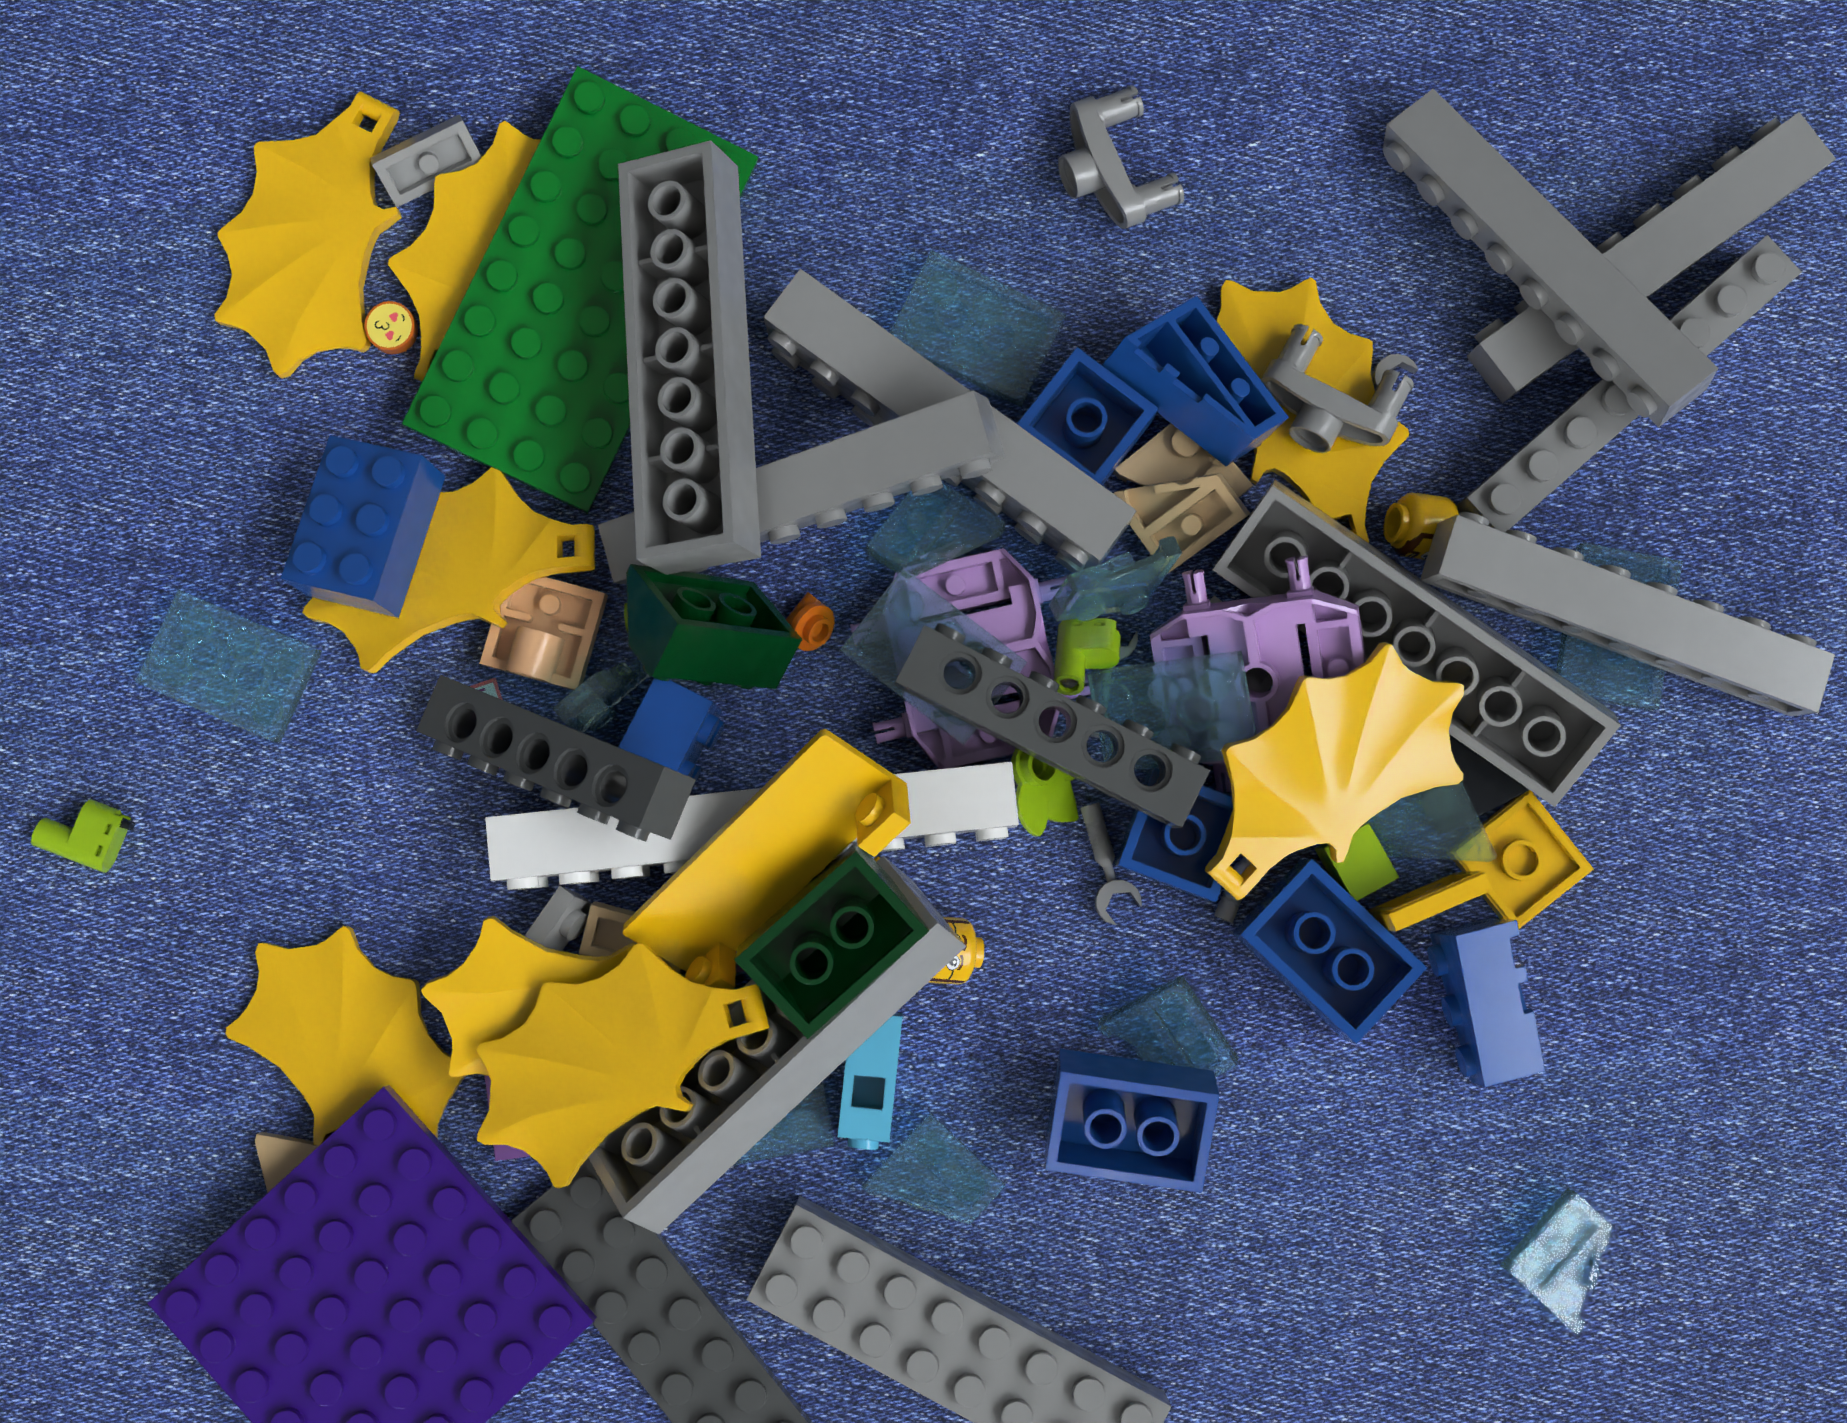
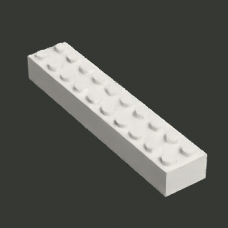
M1012 762L894 774L907 783L911 824L880 852L905 849V839L924 838L925 847L956 844V834L975 832L976 842L1006 839V837H1009L1008 828H1015L1019 825ZM761 788L689 796L671 840L653 833L649 834L646 842L616 830L619 822L618 819L610 816L606 825L577 813L578 808L485 817L491 881H506L507 890H527L549 887L548 877L559 876L560 885L600 882L599 872L611 871L612 879L649 877L650 866L663 865L664 874H675ZM857 838L854 841H852L838 856H840L851 845H853L857 841Z

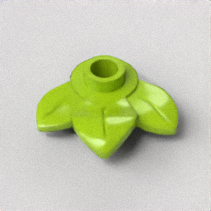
M1016 748L1011 762L1014 779L1018 784L1016 791L1018 817L1026 831L1038 837L1043 834L1048 820L1060 823L1077 821L1079 816L1071 785V780L1075 778Z

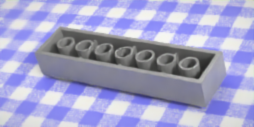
M710 140L618 164L636 560L666 575L761 558L738 166Z
M801 268L763 317L768 333L767 339L774 347L771 353L787 367L795 370L800 365L814 375V378L811 380L812 383L827 396L836 399L840 394L855 405L852 412L871 427L970 392L965 386ZM991 406L1005 458L991 463L992 470L984 475L962 479L961 475L958 474L944 480L955 487L962 482L977 493L973 499L986 511L995 516H998L1002 511L1016 521L1017 524L1014 529L1029 542L1039 545L1043 541L1058 552L1055 559L1069 571L1077 575L1085 571L1092 576L1127 529L1137 510Z
M1276 479L1212 569L1252 598L1286 594L1290 590L1285 560L1296 557L1297 561L1299 556H1308L1310 581L1314 590L1359 605L1366 660L1379 643H1390L1396 650L1402 663L1410 671L1430 681H1453L1464 685V695L1453 712L1449 734L1554 807H1556L1621 726L1612 710L1429 584L1420 581V578ZM1305 623L1297 624L1298 630L1306 635Z
M882 856L877 863L893 879L929 928V932L808 1039L759 987L770 1028L729 1040L710 1050L693 1066L680 1085L683 1097L694 1104L690 1111L685 1112L659 1106L651 1108L608 1134L588 1157L624 1219L656 1234H660L966 947L914 881L886 857ZM751 979L744 987L756 983ZM741 1001L728 1004L733 1026L745 1024L746 1020Z
M799 1196L746 1299L973 1423H1164L1172 1407L1165 1391L802 1196Z

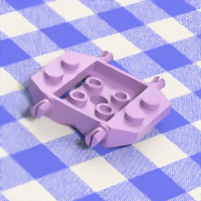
M1002 548L895 573L884 613L879 614L880 619L854 625L850 624L855 646L883 638L885 641L890 640L898 675L923 626L926 625L935 629L937 623H941L963 634L966 637L963 645L977 644L982 648L988 647L1007 656L1013 661L1010 669L1026 677H1029L1031 671H1035L1054 680L1055 667L1047 643L1040 605H1043L1045 601L1067 596L1071 597L1072 592L1071 587L1068 586L1069 579L1067 575L1038 582V579H1034L1027 570ZM1007 601L1012 603L1011 605L913 627L912 624ZM958 661L951 662L944 668L945 681L952 688L965 689L972 684V671L965 670ZM1088 673L1085 675L1084 685L1092 683V676ZM1094 684L1084 686V689L1079 694L1063 696L1073 699L1077 698L1078 695H1094ZM1000 685L993 689L991 698L1017 693V691L1011 686ZM903 690L901 691L906 712L902 713V717L873 723L875 733L894 729L875 734L877 744L907 737V739L912 738L938 769L956 768L1013 755L1016 749L952 715L934 719L933 712L940 709ZM1020 700L995 705L994 707L1002 713H1013L1018 709ZM1046 709L1041 713L1039 726L1045 735L1053 737L1060 711Z
M1299 556L1297 561L1296 557L1285 560L1290 590L1286 594L1211 603L1207 599L1204 570L1198 569L1194 573L1193 570L1183 572L1182 577L1184 579L1187 603L1183 605V610L1157 627L1150 634L1167 744L1172 745V743L1184 746L1201 756L1199 762L1213 765L1215 790L1221 793L1224 792L1225 788L1227 792H1231V783L1221 751L1223 746L1227 743L1251 738L1270 727L1287 707L1299 676L1304 675L1297 624L1305 623L1313 677L1328 678L1346 675L1366 662L1359 605L1314 590L1310 581L1308 556ZM1205 635H1207L1208 644H1209V650H1210V657H1211L1212 670H1213V676H1214V683H1215V689H1216V696H1217V702H1218V709H1219V715H1220V722H1221V728H1222V732H1221V733H1220L1219 723H1218V717H1217V710H1216V704H1215V697H1214V691H1213V684H1212V678H1211V671H1210V665H1209V658H1208V652H1207V645H1206ZM1252 668H1262L1271 675L1273 687L1263 693L1254 692L1245 683V673Z

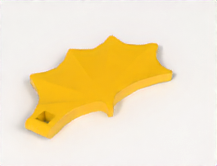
M362 91L356 94L351 105L316 135L295 140L257 142L253 147L257 171L253 194L242 212L224 225L217 233L228 255L232 276L227 296L214 314L215 321L220 325L241 329L249 333L266 350L273 371L282 379L291 376L303 361L318 352L334 349H351L364 353L371 347L364 329L366 319L364 285L369 261L379 235L393 226L402 217L397 207L385 209L378 207L375 195V169L371 164L370 158L381 153L398 122L400 112ZM365 116L377 121L372 133L359 127Z
M506 121L499 123L493 144L476 164L460 171L443 173L435 177L434 208L426 229L411 246L393 255L388 260V266L408 291L419 314L421 353L414 373V379L421 382L541 141L524 135Z
M1310 277L1294 287L1281 292L1252 291L1234 281L1225 280L1220 290V312L1217 323L1260 380L1269 363L1273 359H1278L1291 335L1293 326L1303 324L1309 326L1301 341V345L1306 344L1313 329L1318 331L1323 337V342L1317 348L1305 374L1369 405L1375 393L1371 377L1373 342L1370 339L1350 334L1332 322L1320 303L1316 281ZM1279 403L1289 418L1261 445L1253 449L1255 457L1250 482L1256 485L1263 474L1276 473L1289 482L1305 500L1334 520L1348 517L1352 529L1350 531L1369 543L1365 528V518L1372 481L1384 462L1409 437L1408 428L1398 421V426L1390 442L1384 446L1364 445L1337 436L1329 452L1318 453L1304 448L1291 438L1289 429L1296 415Z
M491 467L476 481L453 492H440L399 618L313 597L304 606L302 613L314 622L331 624L341 630L355 647L359 657L360 668L369 673H377L393 656L423 635L455 623L481 619L504 629L508 623L500 615V605L511 594L535 579L553 574L594 570L595 526L591 524L571 525L534 512L520 499L506 475L500 470ZM574 541V556L563 557V542Z
M1386 642L1379 643L1366 662L1346 675L1328 678L1299 676L1287 707L1270 727L1251 738L1227 743L1221 750L1231 783L1233 811L1219 849L1206 865L1205 872L1236 900H1241L1270 868L1287 855L1316 844L1327 843L1330 849L1331 860L1336 863L1344 862L1353 834L1370 818L1403 797L1435 787L1459 784L1463 780L1464 774L1455 762L1451 751L1449 727L1453 712L1464 695V685L1453 681H1430L1410 671L1402 663L1392 644ZM1240 854L1250 863L1241 875L1230 866Z
M495 916L485 918L479 939L464 963L449 974L428 980L421 989L423 996L442 1013L452 1038V1054L448 1074L452 1077L472 1074L489 1076L476 1048L480 1043L502 1039L525 1024L536 1006L541 986L544 983L580 984L601 978L620 965L636 943L632 942L609 956H584L546 948L512 930Z
M349 926L341 927L329 938L317 945L290 949L273 943H258L255 951L259 970L256 991L244 1012L226 1027L225 1034L227 1038L248 1046L277 1065L302 1093L314 1114L313 1145H321L332 1132L336 1131L386 1085H390L438 1139V1124L448 1101L466 1076L452 1077L448 1074L451 1055L446 1053L428 1032L421 1015L419 982L415 979L393 976L376 968L361 951L354 929Z
M635 944L620 965L601 978L580 984L544 983L541 986L536 1006L525 1024L502 1039L480 1043L476 1048L491 1080L489 1111L478 1131L477 1141L484 1145H508L523 1150L541 1164L554 1187L562 1188L569 1186L581 1165L606 1136L637 1115L657 1106L685 1112L690 1111L694 1104L683 1097L680 1085L686 1074L710 1050L729 1040L770 1028L759 986L754 984L739 989H724L692 982L673 970L647 944ZM741 1001L746 1023L734 1027L728 1004Z

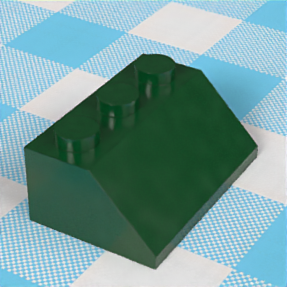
M630 564L626 572L628 646L643 664V669L647 674L662 681L682 679L692 680L703 685H712L713 683L732 684L743 689H752L753 687L777 688L802 638L754 582L690 572L666 575L652 567Z
M856 841L740 944L734 960L808 1039L929 932V928L893 879L870 854L857 846Z

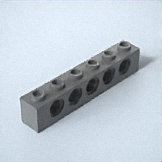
M937 623L935 629L926 625L923 626L895 681V687L1172 828L1183 827L1210 772L1209 769L1198 764L1201 759L1199 754L1176 743H1172L1170 749L1161 746L1151 740L1154 735L1153 731L1132 720L1125 719L1123 725H1120L1106 718L1104 714L1107 708L1098 702L1082 695H1078L1076 701H1073L1057 693L1060 684L1035 671H1031L1029 677H1026L1010 669L1013 662L1010 658L988 647H984L982 653H979L963 645L966 637L944 624ZM960 661L971 668L973 681L969 687L955 689L947 684L944 678V668L949 663ZM1008 685L1017 691L1020 703L1015 712L1002 713L994 707L991 695L995 687ZM1055 709L1064 715L1066 730L1061 737H1049L1040 729L1039 718L1044 710ZM1092 733H1103L1112 742L1113 752L1106 762L1094 760L1087 751V741ZM1142 756L1152 758L1159 766V778L1152 786L1141 784L1135 776V764Z
M443 675L439 676L416 730L423 735L435 739L432 747L435 751L458 760L462 759L465 752L470 755L467 765L495 776L499 768L504 769L506 772L502 780L531 792L535 783L543 786L540 797L567 808L570 807L573 799L581 803L577 813L606 825L610 816L619 820L616 827L617 831L645 842L650 833L671 840L696 781L692 777Z

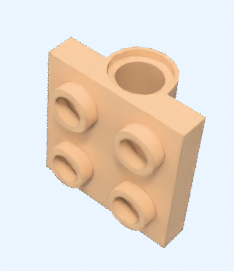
M548 577L533 580L511 594L500 605V615L508 624L504 629L492 624L490 625L479 664L581 692L608 595L600 591Z

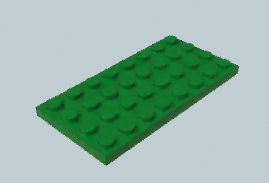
M577 66L412 401L402 425L489 468L493 467L500 470L506 476L589 514L630 429L618 164L711 140L738 166L741 199L757 166L759 157Z

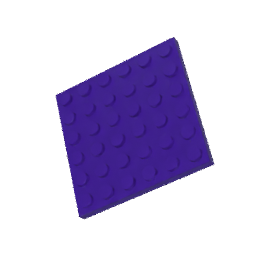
M390 1085L380 1089L147 1303L252 1423H486L597 1318Z

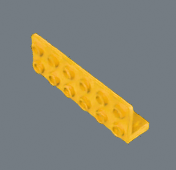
M820 730L623 924V935L638 944H647L658 956L686 971L685 977L692 982L716 988L734 989L736 976V961L734 958L740 944L788 903L856 838L857 846L875 857L911 824L907 783L829 730Z

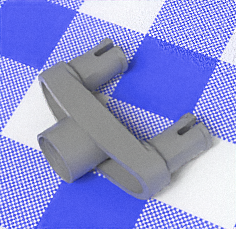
M1134 85L1127 86L1123 90L1098 99L1089 96L1073 102L1070 106V127L1076 150L1061 155L1058 159L1060 178L1068 195L1073 199H1077L1094 193L1109 217L1122 229L1140 224L1145 221L1147 215L1173 205L1182 204L1185 199L1182 185L1173 187V184L1179 181V178L1173 172L1138 187L1131 184L1106 130L1108 127L1143 115L1144 106L1141 96L1135 99L1132 98L1138 94V90Z
M1303 324L1294 325L1291 335L1278 359H1273L1269 363L1261 378V381L1276 401L1296 415L1289 429L1291 438L1304 448L1318 453L1329 452L1337 436L1369 446L1387 445L1398 426L1396 417L1409 392L1414 387L1412 379L1404 375L1396 390L1393 391L1392 387L1400 372L1395 370L1384 371L1369 405H1366L1305 374L1317 348L1323 342V337L1318 331L1313 329L1306 344L1301 345V341L1309 326Z

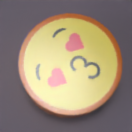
M394 301L382 302L374 306L366 316L364 323L365 334L368 340L381 352L393 355L400 354L410 349L415 343L418 336V323L414 315L404 305Z

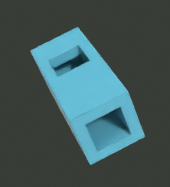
M895 1013L845 1061L837 1137L848 1138L847 1146L877 1150L879 1142H890L903 1013Z

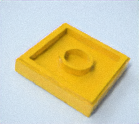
M1531 790L1513 798L1446 851L1462 872H1486L1493 890L1481 896L1500 919L1517 920L1519 929L1594 870Z
M1455 872L1373 907L1368 911L1388 931H1399L1488 893L1493 888L1486 872Z

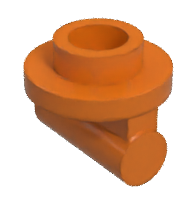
M809 592L804 595L786 618L787 622L802 638L798 648L803 651H813L825 644L831 637L835 624L833 611Z

